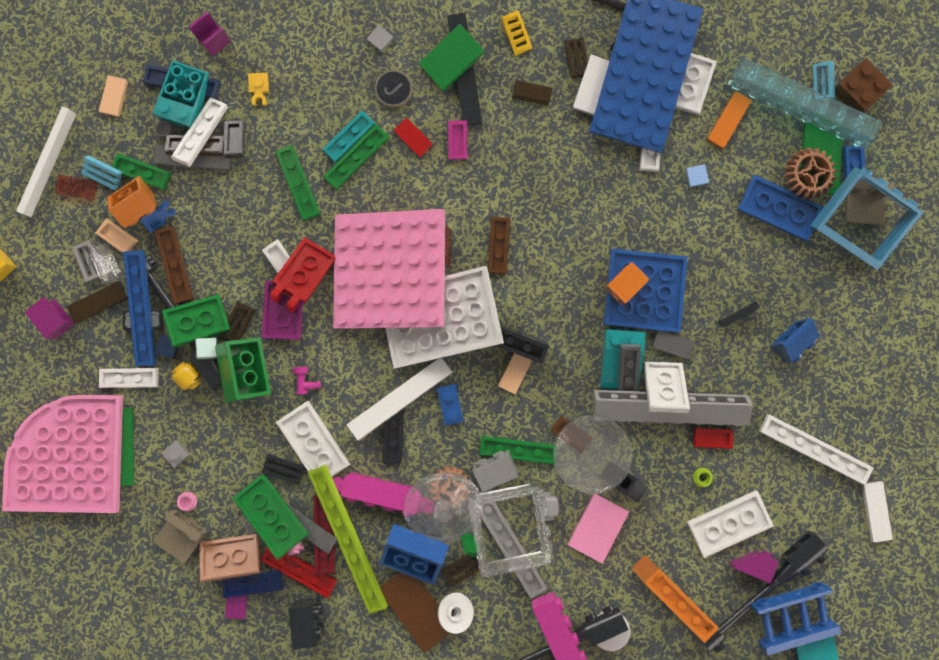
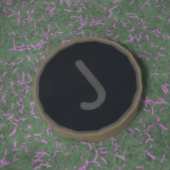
M398 70L384 72L376 80V97L381 104L389 108L404 106L412 96V84L409 77Z

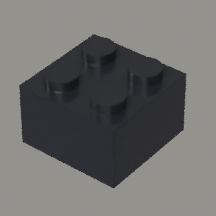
M319 597L295 600L288 609L292 649L317 647L320 640H322L323 634H325V623L321 622L323 604L322 602L319 603Z

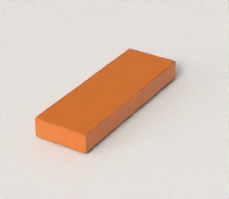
M735 91L706 141L720 149H724L752 100Z

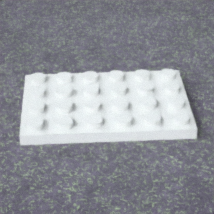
M487 266L445 276L444 327L385 328L394 368L504 343Z

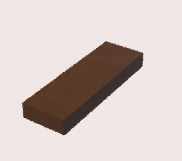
M491 217L488 258L489 274L507 275L510 218Z

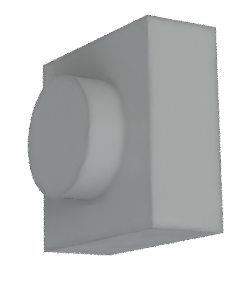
M178 440L174 441L161 453L174 468L190 455Z

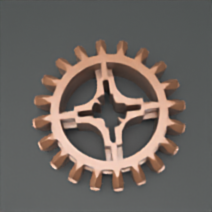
M811 147L794 153L792 159L786 162L788 166H785L783 169L788 172L783 176L788 178L785 185L790 184L792 186L789 191L795 190V196L801 194L802 199L809 197V200H813L815 197L820 198L823 194L829 193V189L834 187L832 182L837 179L833 174L838 171L832 168L836 163H830L829 161L832 156L825 157L826 151H822L819 154V148H815L812 151ZM804 160L803 169L797 172L799 163ZM810 171L812 174L815 175L811 177V175H809V173L806 172ZM823 176L820 186L816 188L818 178Z

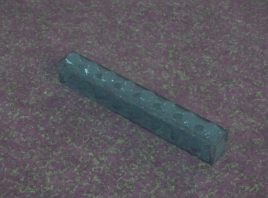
M743 57L739 60L727 83L735 90H741L752 98L760 99L769 106L777 107L786 114L801 118L802 121L816 125L819 129L831 132L838 138L848 140L860 148L866 149L874 142L882 125L881 121Z

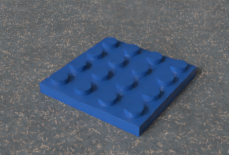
M611 249L607 284L631 262L649 278V281L622 306L606 291L603 325L680 333L688 257Z

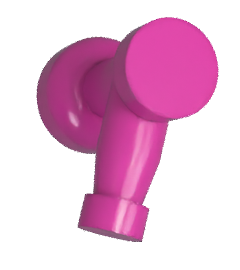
M293 367V373L297 375L296 394H307V390L321 389L320 381L305 382V374L308 373V367Z

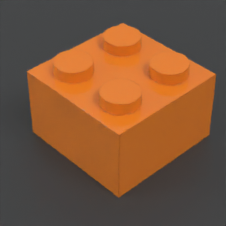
M140 176L107 197L109 212L123 228L135 225L139 218L151 214L155 207H157L154 193Z

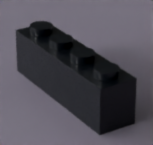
M500 324L504 343L495 346L538 363H543L549 348L548 342Z

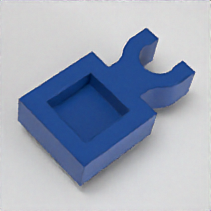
M165 200L158 209L155 208L151 214L139 218V221L153 233L167 223L166 217L175 215L176 211L174 208L165 210L170 206L169 202Z

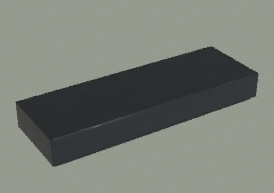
M405 408L384 422L382 462L402 463Z

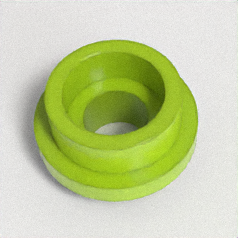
M699 468L694 472L693 481L697 486L704 488L712 483L713 476L708 469ZM701 474L705 475L704 481H700L699 476Z

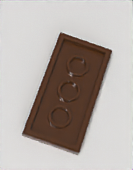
M399 572L380 586L386 602L424 653L449 634V632L443 629L438 620L439 604L421 580Z

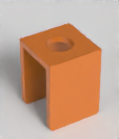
M631 262L604 289L622 306L649 281V278Z

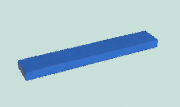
M145 250L124 251L123 258L135 367L156 365V354L154 353L155 344Z

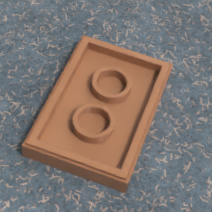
M258 534L200 542V582L260 574Z

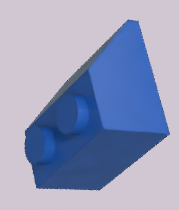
M812 318L797 320L770 345L785 363L798 361L803 356L801 353L805 349L808 350L816 344L815 340L820 335Z

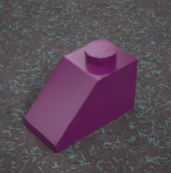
M762 550L761 553L752 551L729 562V565L739 571L771 583L779 561L773 558L774 554Z

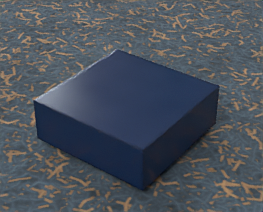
M160 335L154 353L175 359L178 347H172L170 337Z

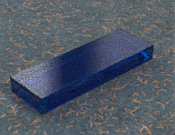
M281 569L222 579L224 598L281 591L284 589Z

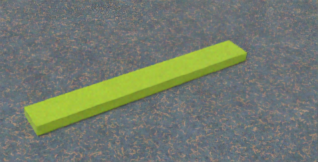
M327 465L309 470L307 473L369 614L386 609L388 607Z

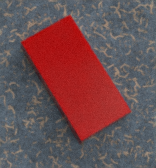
M407 117L393 130L419 158L433 146V143Z
M694 427L693 447L733 449V429Z

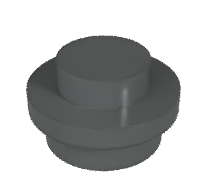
M161 121L155 127V134L159 139L166 140L167 135H174V127L170 122Z

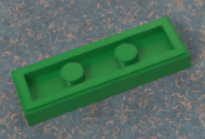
M119 153L116 154L112 167L121 171L123 176L131 179L140 176L147 185L164 191L172 174Z

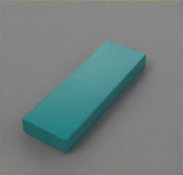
M362 110L322 151L336 164L375 125V122Z

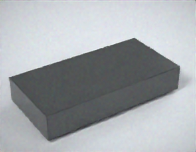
M658 330L651 348L689 360L695 342Z

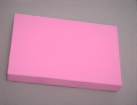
M594 493L568 542V546L603 564L629 511Z

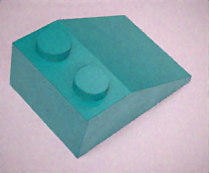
M604 330L600 388L618 389L620 344H640L639 390L646 332Z

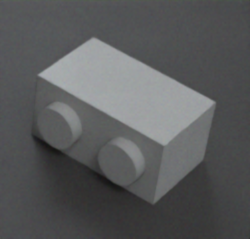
M499 451L492 458L487 460L485 458L480 459L473 465V473L482 492L518 477L517 467L509 451Z

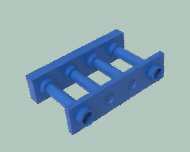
M815 582L808 587L767 599L760 598L756 602L750 603V607L759 615L761 614L766 635L758 640L759 648L767 655H771L841 634L840 626L830 618L828 619L824 595L833 593L832 589L823 582ZM816 598L820 620L810 624L806 601ZM798 603L802 625L799 628L792 629L787 606ZM780 609L784 631L774 635L769 612Z

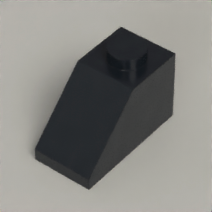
M611 461L600 476V478L637 503L648 488L647 485Z

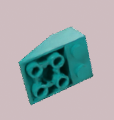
M172 60L152 114L159 120L167 121L189 130L203 109L209 73Z

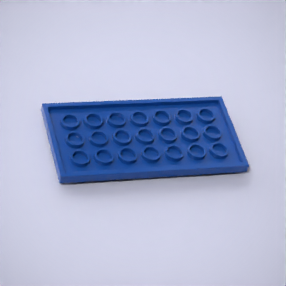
M675 0L626 1L589 133L661 154L663 152L702 16V8Z

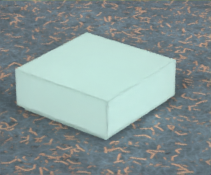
M199 338L195 340L197 359L217 358L215 350L216 338Z

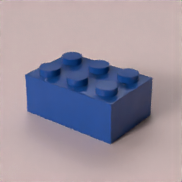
M393 524L379 564L434 585L449 545L426 537L421 533L410 531L403 526Z

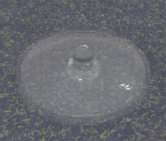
M585 415L572 420L560 431L554 444L553 457L559 475L569 486L580 492L599 494L614 489L625 479L632 463V447L627 434L616 422L599 415Z
M449 472L435 473L420 479L408 491L404 501V517L409 529L431 539L442 541L444 544L461 540V535L470 534L479 524L483 512L482 499L477 487L464 476Z

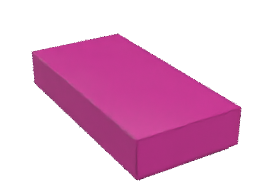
M448 121V159H467V121Z

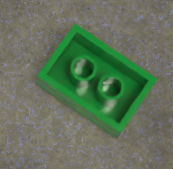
M260 337L226 341L215 345L225 403L271 394Z

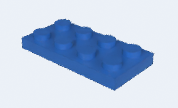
M753 175L737 210L806 242L809 240L814 229L811 224L824 206L807 198L802 199L800 195L795 196L794 192L757 175Z

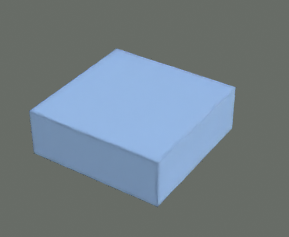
M705 164L685 169L689 188L709 183Z

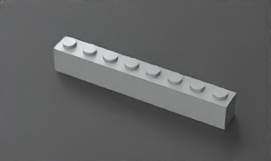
M594 390L592 413L594 420L695 423L698 425L727 424L741 426L749 425L753 404L748 395L687 393L690 406L689 413L649 412L647 392Z

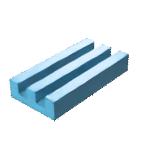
M832 60L813 65L815 103L835 99L834 62ZM826 66H828V91H829V94H828V95H827V68H826ZM819 68L822 71V96H820Z
M89 155L84 157L86 163L83 164L84 170H82L81 174L113 190L119 188L121 171Z

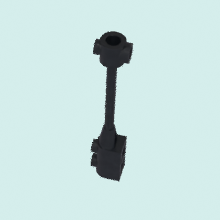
M150 254L148 256L145 255L148 283L167 309L175 307L152 275L156 270L154 265L157 263ZM195 342L190 343L195 352L194 355L189 357L210 388L215 391L222 386L217 358L197 359Z
M808 531L780 555L785 563L771 580V583L765 585L718 626L719 629L705 643L700 638L699 640L710 652L714 650L718 653L723 650L725 638L722 634L752 609L750 603L766 597L779 584H783L801 574L803 576L809 575L813 571L811 567L813 563L817 561L820 564L828 558L825 554L829 550L817 534Z
M613 605L602 609L603 614L599 616L593 613L584 617L586 622H583L572 633L576 632L580 642L590 639L592 646H595L628 631L629 629L619 608H614ZM548 645L517 660H537L552 653Z

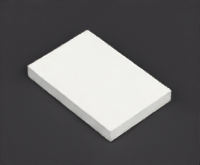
M693 53L690 54L675 108L696 115L700 114L717 61Z
M590 55L572 109L591 116L594 115L609 64L608 60Z
M644 362L643 369L649 412L689 413L690 406L683 364Z

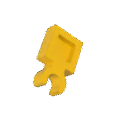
M248 74L249 93L254 94L251 100L253 106H257L256 102L259 99H262L263 106H266L267 100L264 97V93H269L268 74Z

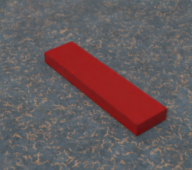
M268 547L260 560L326 598L330 596L338 581L328 574H315L314 566L294 555H288L287 553L277 560Z

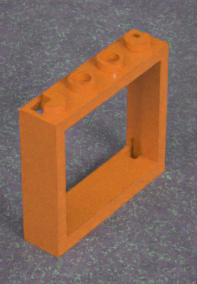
M646 555L631 568L704 643L719 629Z

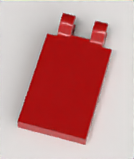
M304 237L273 279L272 284L275 285V288L269 295L271 296L270 299L277 303L282 293L291 299L287 302L286 309L293 313L300 301L306 304L334 264L335 255Z

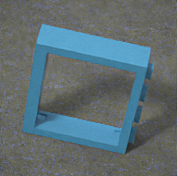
M854 167L811 226L878 270L924 212L917 208L919 205L911 199L905 200L903 198L904 194L895 188L893 190L887 187L889 183L881 178L876 180L872 177L873 172L864 167L862 169ZM859 179H862L907 210L872 256L825 225Z

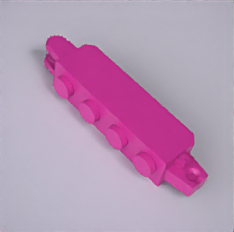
M354 472L346 475L345 478H333L337 490L341 492L340 496L345 497L344 500L349 502H356V500L364 501L363 504L366 506L374 507L376 504L382 506V509L387 511L401 510V514L412 516L413 513L416 514L417 512L432 513L435 500L422 496V492L417 487Z

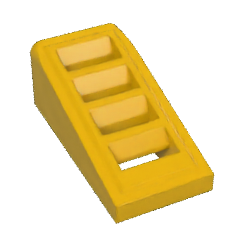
M519 11L501 17V24L514 55L517 56L532 50V45ZM519 27V30H516L514 32L510 31L512 29ZM521 34H522V36H523V37L518 38V39H516V40L513 39L514 37L519 36V35H521ZM525 41V45L516 47L517 44Z

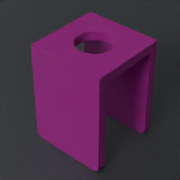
M208 11L188 26L212 57L231 42L222 28H219Z
M42 297L25 311L27 317L45 339L56 340L75 325L55 299L49 302L46 297Z

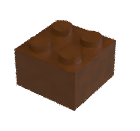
M865 58L835 86V95L858 117L868 110L893 84Z

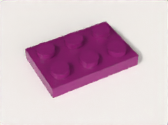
M265 281L261 338L301 340L303 302L300 301L296 310L293 313L286 309V304L291 298L282 293L277 303L272 301L269 295L275 288V285L272 284V281Z

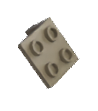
M858 180L846 196L845 222L883 225L886 196L865 181ZM889 183L887 187L893 190L895 183Z
M176 509L167 514L165 517L167 522L153 542L180 562L186 563L208 531Z

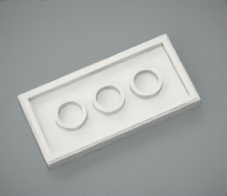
M309 401L276 422L307 471L326 464L333 477L351 465Z
M757 490L687 521V525L703 558L774 527Z

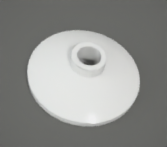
M448 594L442 599L438 608L440 625L449 633L457 634L465 631L473 619L472 603L464 594ZM452 609L454 610L453 616H451Z

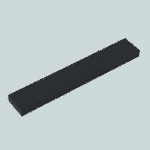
M466 13L447 15L449 33L459 24L468 32ZM472 65L457 79L462 119L467 121V126L482 124L474 65Z

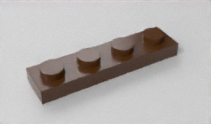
M175 226L155 230L173 303L180 304L194 300Z

